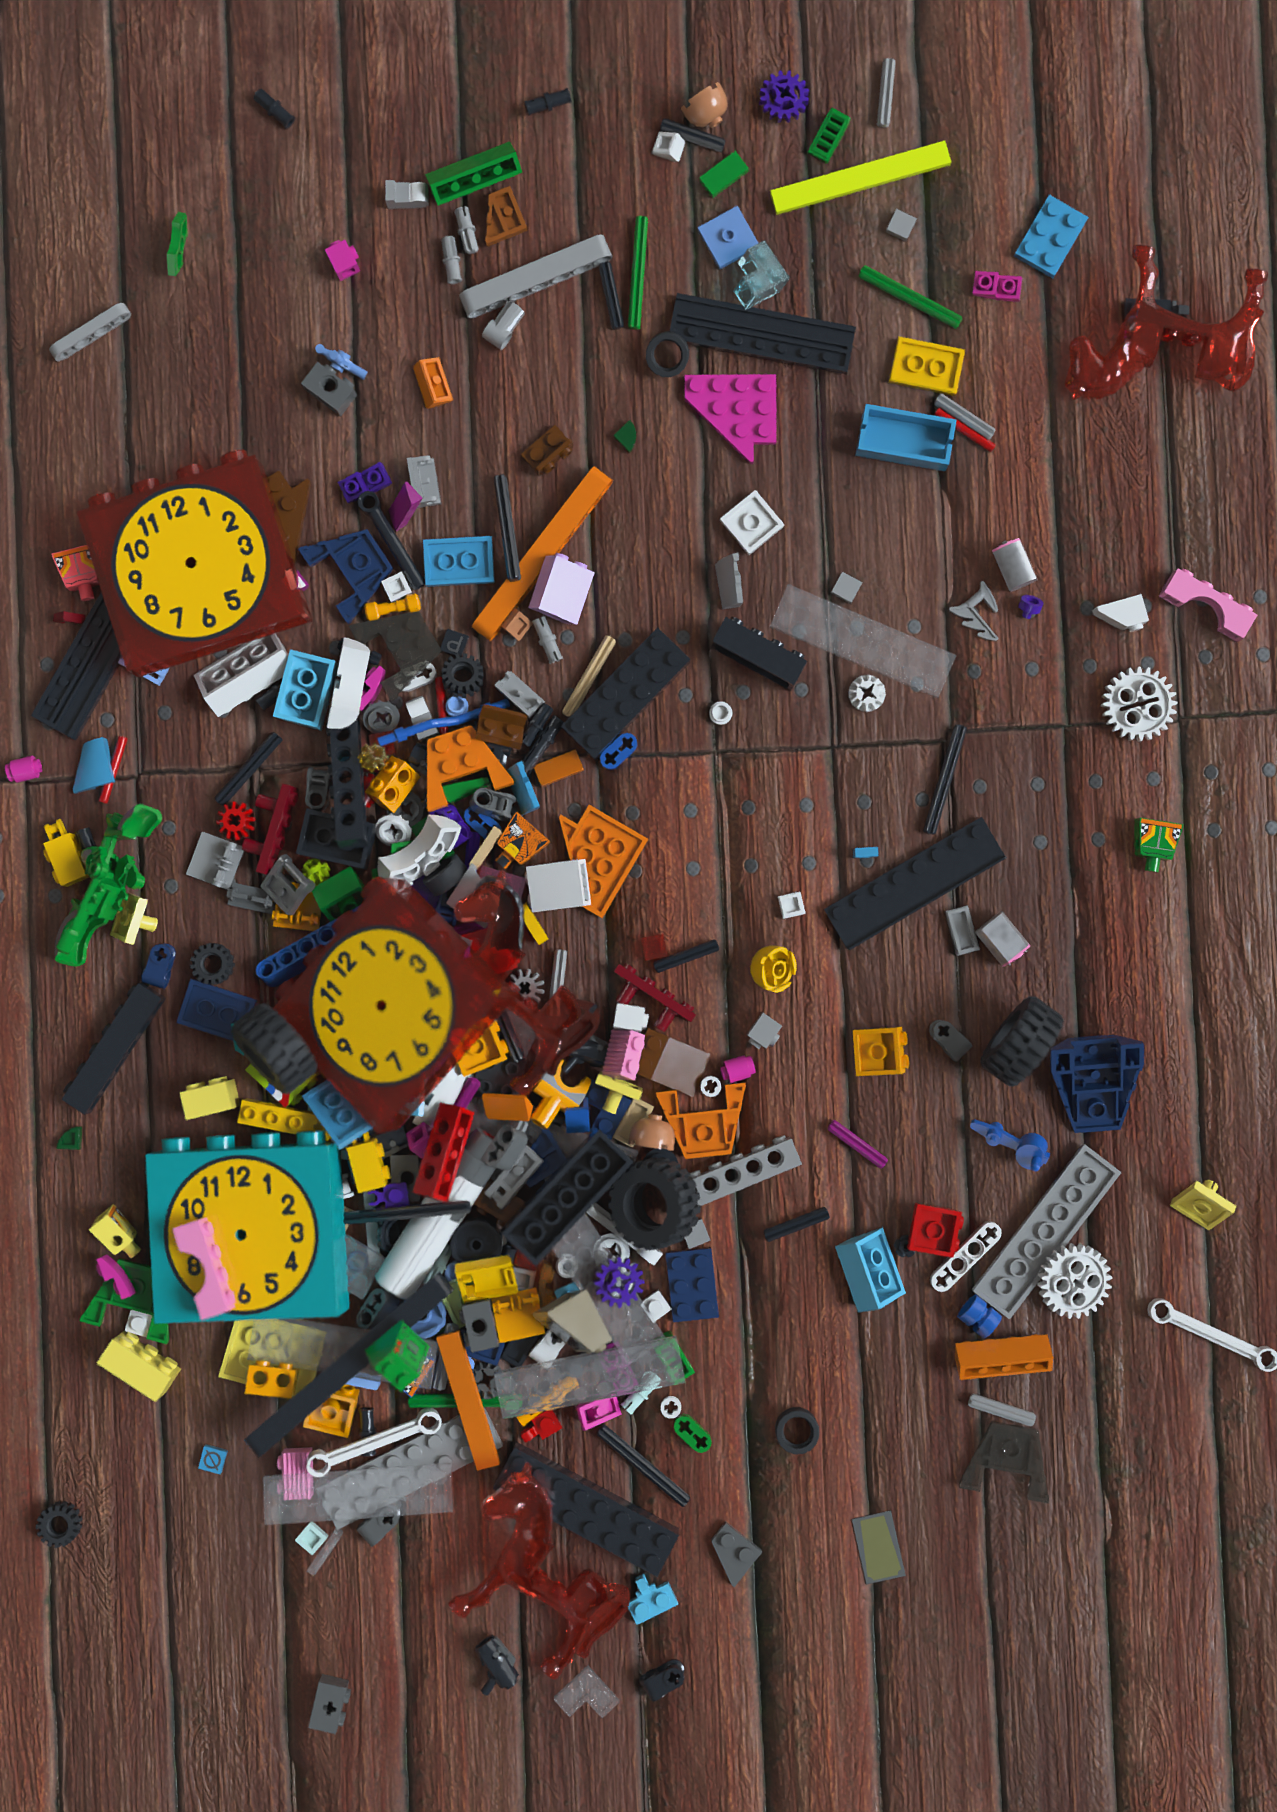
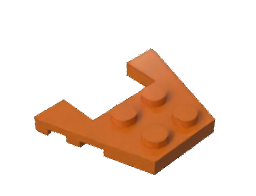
M472 725L427 739L428 812L448 806L442 783L484 769L488 770L495 791L514 785L513 778L485 742L475 739L476 731Z
M745 1082L724 1084L727 1108L680 1114L677 1090L656 1092V1096L669 1124L674 1130L676 1140L685 1159L732 1153L746 1088Z

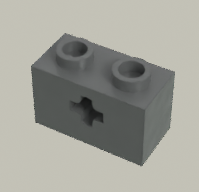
M322 1674L318 1683L308 1728L336 1734L338 1727H343L346 1712L342 1710L344 1703L348 1704L351 1695V1689H348L349 1680ZM329 1701L333 1702V1707H329Z

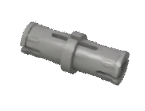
M546 616L532 621L540 638L538 642L540 646L543 645L549 664L562 660L563 657L555 642L557 638L555 634H552Z

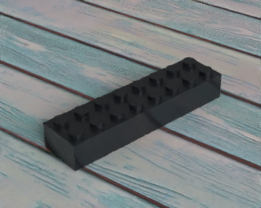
M517 1441L494 1482L493 1490L498 1491L501 1489L499 1493L656 1577H658L679 1537L678 1527ZM506 1486H514L509 1492L503 1491Z

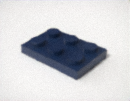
M190 979L176 1023L233 1041L231 1024L237 1022L254 1008L258 1000Z
M711 1247L666 1252L673 1322L719 1318Z

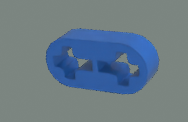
M630 733L620 735L602 752L600 756L602 766L605 769L613 770L621 765L637 749L636 737ZM631 738L633 740L631 743L632 748L626 747L623 751H620L619 748L623 745L622 739L629 740ZM617 751L619 754L614 759L616 763L614 765L612 763L606 764L605 755L609 754L611 756Z
M470 807L464 812L465 821L484 839L487 838L486 835L488 833L483 827L485 824L491 828L496 826L502 831L501 826L492 817L479 814L478 816L483 820L480 824L476 820L472 822L469 820L471 818L469 813L472 811Z

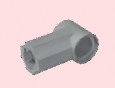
M508 301L496 319L488 323L482 337L500 350H503L511 339L512 331L525 312L514 302Z

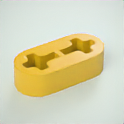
M522 904L524 908V922L538 945L549 940L528 904Z

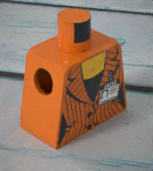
M516 812L497 842L504 851L495 861L504 869L514 859L523 865L545 848L550 841Z

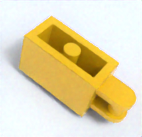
M61 819L56 820V823L52 825H44L49 841L43 843L45 847L43 852L46 860L52 863L54 868L52 874L56 883L68 887L89 878V875L84 874L86 866L81 860L82 850L76 835L67 833ZM60 832L61 836L56 838L54 833Z
M368 1131L363 1134L365 1141L358 1142L355 1139L346 1148L358 1193L384 1187L387 1185L388 1179H390L389 1168L387 1165L384 1166L382 1157L385 1156L383 1145L378 1143L377 1138L370 1139Z

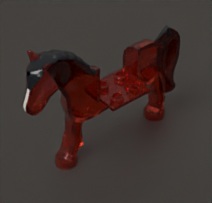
M501 870L497 876H484L475 887L474 892L459 900L455 905L454 912L457 920L464 923L474 921L488 923L485 940L473 957L468 975L458 988L454 990L455 1014L460 1011L462 1005L469 997L474 994H482L512 1011L533 1029L538 1040V1052L534 1063L525 1074L516 1076L509 1082L510 1086L517 1093L527 1097L531 1093L532 1088L542 1081L545 1073L554 1076L557 1073L560 1062L569 1054L581 1048L598 1029L600 1012L596 1004L576 998L563 985L557 989L539 1010L537 1008L538 1003L529 996L525 998L519 993L520 988L511 981L508 983L505 981L526 954L522 950L524 908L519 894L506 882L505 870ZM581 1008L585 1010L584 1016H581Z

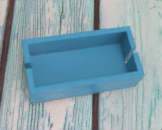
M866 404L862 413L855 456L945 471L950 461L951 443L954 438L957 420Z

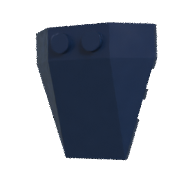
M1114 1034L1067 1038L1050 1049V1070L1074 1133L1121 1130L1130 1105L1129 1100L1132 1091H1135L1137 1085V1077L1144 1066L1143 1041Z

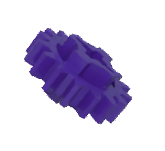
M780 70L778 77L770 74V82L764 80V88L760 89V96H762L760 98V105H764L763 113L770 112L769 119H773L775 116L778 117V123L781 122L782 118H785L786 122L790 123L791 116L797 120L799 112L804 114L806 108L804 105H808L809 98L806 97L809 94V89H803L806 84L805 80L799 82V74L791 77V71L789 70L786 75H783ZM795 89L797 90V92H798V94H799V99H798V96L794 93V90H795ZM769 94L771 95V98L774 100V104L771 103Z
M616 1256L615 1262L607 1258L608 1265L605 1266L600 1263L602 1271H595L594 1273L599 1277L598 1280L593 1281L594 1285L599 1286L595 1293L597 1295L602 1294L600 1297L602 1302L608 1299V1306L610 1307L614 1305V1302H616L618 1308L622 1307L623 1302L630 1306V1299L633 1298L637 1301L638 1298L635 1294L643 1292L639 1287V1284L645 1283L643 1279L639 1278L643 1272L635 1270L638 1265L635 1262L630 1264V1259L627 1257L623 1262L620 1256ZM618 1267H625L630 1271H626L623 1273L620 1272ZM609 1272L610 1274L608 1276V1279L604 1281L605 1276ZM618 1277L622 1279L621 1286L619 1287L616 1285V1278ZM633 1283L631 1290L628 1292L630 1284ZM617 1292L620 1297H613L608 1293Z

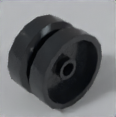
M478 1216L469 1218L460 1224L452 1236L450 1245L452 1256L457 1264L500 1257L504 1240L503 1235L499 1231L500 1228L495 1222L489 1218ZM474 1241H479L481 1245L478 1248L474 1247Z

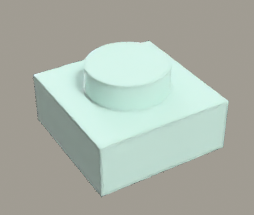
M311 1520L295 1541L313 1555L329 1535Z

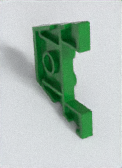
M120 1258L117 1263L129 1277L136 1293L121 1299V1296L117 1295L114 1290V1278L104 1281L85 1313L82 1314L80 1322L100 1327L107 1304L152 1315L146 1339L167 1344L169 1342L168 1323H154L152 1266Z

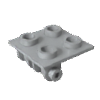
M202 832L186 875L227 890L230 889L244 852L242 846Z

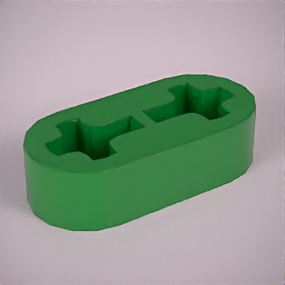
M678 1415L674 1420L675 1432L696 1452L704 1453L708 1451L712 1443L710 1434L690 1415ZM680 1421H682V1422L689 1421L688 1427H689L692 1431L689 1432V1431H688L687 1429H685V1428L682 1429V1430H680V1429H679V1428H680V1423H679V1422H680ZM694 1434L699 1438L705 1436L706 1445L700 1444L697 1446V1439L694 1437Z

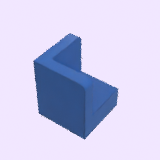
M588 1097L583 1099V1107L565 1109L567 1133L590 1132Z

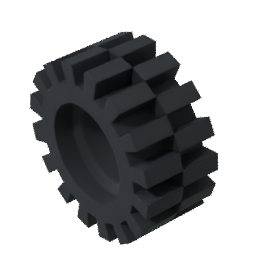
M459 653L455 654V659L452 656L449 657L448 662L445 661L444 668H442L443 687L445 690L448 688L450 695L454 692V697L456 698L459 697V694H462V698H466V694H469L470 697L474 696V691L478 693L483 685L482 665L480 666V661L478 659L475 661L472 655L470 658H467V653H463V657H460ZM458 670H467L472 676L469 681L459 682L454 678V674Z
M217 943L201 945L198 950L194 951V956L190 960L192 961L190 968L194 971L192 974L197 977L198 981L204 982V984L214 985L223 983L234 972L232 970L235 967V963H233L234 956L230 954L231 951L225 948L224 945ZM210 955H216L221 960V967L215 973L208 972L204 966L205 959Z
M60 1501L49 1505L37 1519L39 1522L36 1524V1529H39L37 1535L38 1537L42 1535L41 1541L43 1543L47 1541V1546L55 1545V1548H59L61 1545L64 1547L71 1543L78 1536L79 1530L82 1528V1524H80L82 1516H78L80 1513L79 1509L76 1511L73 1509L75 1505L71 1504L68 1506V1502L64 1501L60 1504ZM56 1516H61L67 1521L68 1527L63 1533L54 1531L51 1526V1521Z

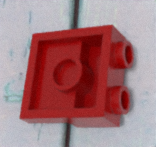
M915 1203L907 1249L954 1258L960 1243L957 1238L959 1229H962L964 1223L962 1212L952 1208Z

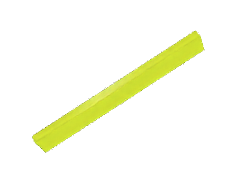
M942 141L771 190L770 195L776 215L946 167L951 165V159L946 142Z

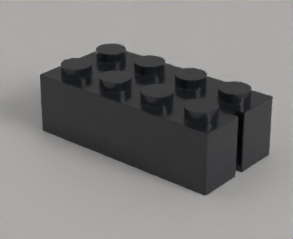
M725 617L712 641L711 648L791 691L807 663V660L804 659L805 656L796 650L788 651L783 648L784 644L776 639L770 641L764 638V633L752 627L750 630L742 626L744 623L735 617L730 619Z

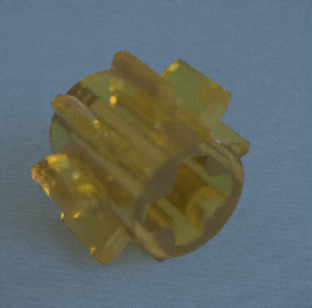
M376 742L371 746L365 744L361 748L362 752L358 755V758L361 759V767L370 770L371 773L376 768L381 770L385 766L384 762L389 758L384 750L385 747L377 745Z

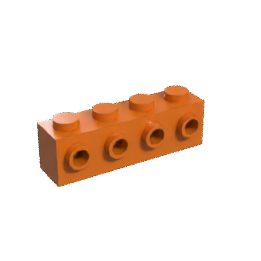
M1048 1334L955 1343V1361L959 1380L1052 1371L1053 1354Z

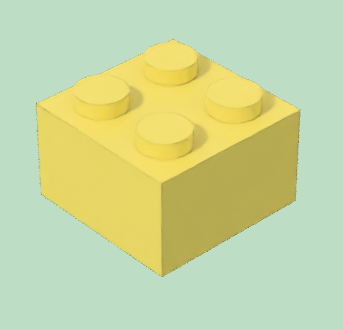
M227 1076L209 1080V1085L205 1086V1082L186 1086V1091L180 1092L186 1120L241 1106L235 1080H227Z

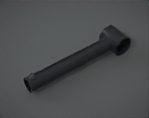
M371 491L363 492L358 498L360 509L371 518L401 570L406 575L410 583L409 586L414 591L420 589L425 585V578L416 569V566L380 509L381 503L377 495ZM369 498L375 500V506L371 509L363 506L365 500Z

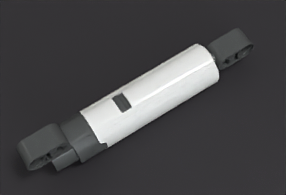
M504 1126L495 1136L491 1132L476 1127L465 1144L448 1202L469 1200L472 1206L496 1168L507 1171L514 1165L527 1144L526 1134L510 1126ZM425 1197L421 1204L439 1203L442 1201ZM467 1213L412 1218L375 1274L376 1281L384 1289L373 1290L357 1314V1325L361 1329L371 1331L399 1306V1298L407 1300L418 1290Z

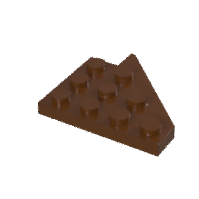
M280 470L238 497L253 512L264 530L270 552L269 578L274 585L294 572L311 482L307 478L294 488H291Z

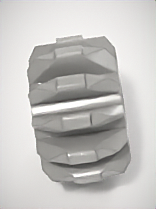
M519 969L517 970L519 978L513 974L510 975V978L515 983H506L507 987H513V990L506 992L507 996L516 995L511 1000L512 1003L521 999L519 1007L524 1006L525 1000H527L528 1006L532 1007V997L537 1002L541 1000L535 995L536 992L540 994L545 992L543 989H537V986L543 985L544 981L535 982L539 974L535 973L531 978V969H527L525 977L523 971ZM522 982L524 984L526 982L530 983L529 989L531 991L529 994L527 992H524V994L520 992L522 989L520 984Z

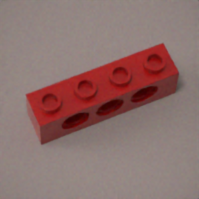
M440 1102L412 1193L448 1202L475 1112L461 1106Z

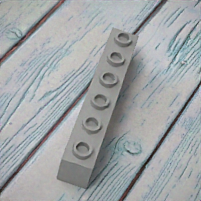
M785 1135L779 1136L772 1140L773 1144L766 1147L764 1144L757 1145L751 1148L752 1152L743 1156L741 1152L729 1157L730 1161L722 1164L719 1161L709 1165V1170L700 1173V1170L690 1173L688 1177L690 1180L694 1179L697 1185L695 1187L696 1193L699 1192L700 1194L698 1205H705L802 1165L792 1138H786ZM772 1151L780 1153V1159L776 1163H771L767 1159L768 1154ZM750 1160H756L759 1163L758 1169L754 1172L746 1169V1164ZM728 1169H735L738 1175L734 1180H727L725 1172ZM712 1177L716 1180V1186L713 1189H707L703 1186L706 1178Z

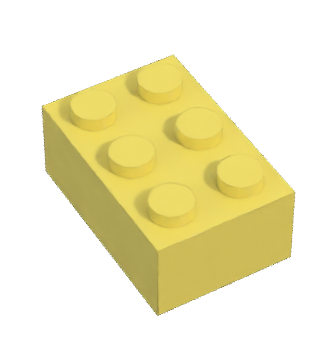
M123 1331L112 1339L97 1364L156 1402L167 1392L181 1368L177 1366L178 1363L169 1357L164 1358L158 1354L159 1351L152 1345H144L138 1341L139 1337L137 1335Z

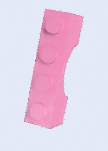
M1178 568L1172 572L1159 597L1176 607H1180L1192 600L1203 601L1209 604L1216 612L1219 632L1236 642L1245 638L1257 617V614L1252 612L1253 609L1243 603L1238 604L1233 601L1231 595L1214 590L1212 584L1204 580H1197L1193 577V573L1186 569L1180 570Z
M207 1217L174 1228L173 1231L180 1252L195 1255L205 1268V1284L202 1290L194 1297L201 1320L235 1308V1295L232 1290H229L227 1283L228 1273L222 1267L220 1261L221 1251L214 1242L212 1236L214 1235L213 1226L208 1222Z

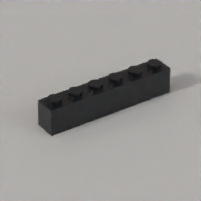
M138 983L137 986L133 985L127 993L128 1000L124 1005L121 1004L114 1013L116 1018L112 1024L108 1023L101 1033L103 1035L99 1043L96 1042L88 1053L91 1056L86 1063L82 1062L76 1070L77 1077L73 1082L70 1081L63 1090L65 1095L62 1100L84 1115L92 1112L166 1000V997L144 983Z

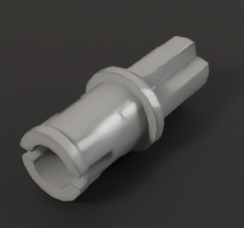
M459 207L454 211L459 226L458 234L462 237L465 252L473 254L478 251L474 234L476 228L472 225L469 208L464 207L463 211V208Z
M445 236L441 240L444 253L442 261L446 265L448 283L457 284L462 282L459 268L461 260L457 255L455 238L453 236Z

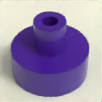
M1023 595L1018 605L1024 611L1022 616L1026 619H1031L1032 614H1039L1043 607V601L1035 596Z

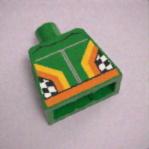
M1141 817L1135 819V856L1146 858L1144 871L1158 873L1160 860L1169 861L1173 859L1184 824Z

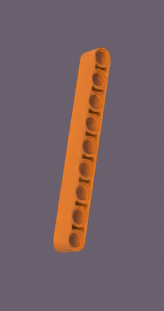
M595 466L587 473L519 562L521 579L515 582H510L508 578L505 580L474 621L472 628L489 641L494 639L502 629L501 625L514 608H518L537 583L545 556H555L556 553H560L613 482L611 478Z

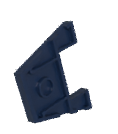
M368 529L340 536L337 539L321 541L311 546H303L298 549L310 567L331 555L355 591V594L336 605L347 624L354 620L380 587L381 581L385 580L393 570V567Z

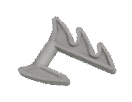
M981 581L979 591L960 606L950 607L949 611L959 617L972 619L969 622L963 621L962 625L967 628L984 631L977 634L978 637L997 641L998 637L973 608L980 601L984 600L994 613L998 611L991 591L985 582Z

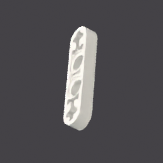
M987 1221L980 1225L959 1246L958 1251L954 1254V1258L948 1257L931 1274L930 1283L933 1288L940 1292L950 1289L1000 1239L1002 1234L1000 1227L992 1221ZM987 1227L991 1229L995 1227L993 1231L995 1236H987L984 1239L987 1242L986 1245L976 1238L978 1235L983 1238L987 1234L985 1230ZM972 1242H977L980 1245V1251L972 1255L968 1252V1245ZM955 1258H960L964 1262L963 1268L959 1271H955L951 1267V1263ZM947 1267L948 1270L955 1276L951 1278V1276L948 1275L944 1279L946 1284L944 1286L942 1284H939L937 1286L936 1284L938 1281L936 1277H944L947 1274V1272L944 1269Z

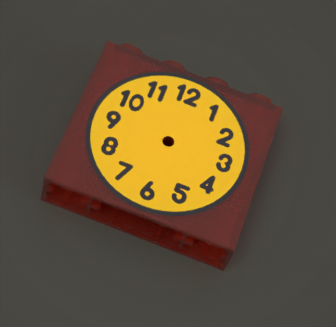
M246 450L231 451L220 457V466L204 471L201 464L188 465L176 471L177 480L160 485L157 478L144 479L131 486L133 494L117 499L112 492L97 494L87 500L89 508L77 511L126 670L139 678L313 622L264 467L255 454L248 456Z
M381 876L374 878L364 887L361 896L365 901L355 913L352 910L347 911L335 921L332 930L336 935L327 946L324 944L318 945L306 955L303 964L307 969L298 979L291 978L277 989L274 997L279 1002L273 1008L302 1038V1041L313 1054L317 1068L378 1134L399 1130L518 996L406 879H383Z

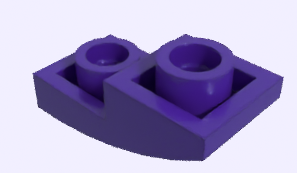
M379 462L361 473L356 472L339 481L338 484L347 503L357 501L363 492L371 491L375 493L391 485L392 482L383 463Z

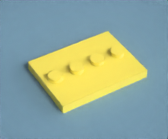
M282 1319L235 1320L218 1377L246 1384L249 1365L256 1364V1360L270 1361L269 1366L279 1367V1363L293 1364V1368L299 1369L296 1395L315 1379L328 1332ZM258 1371L255 1375V1380L259 1384H264L266 1374L263 1371ZM284 1373L280 1374L278 1377L279 1384L283 1387L288 1386L290 1382L289 1376Z

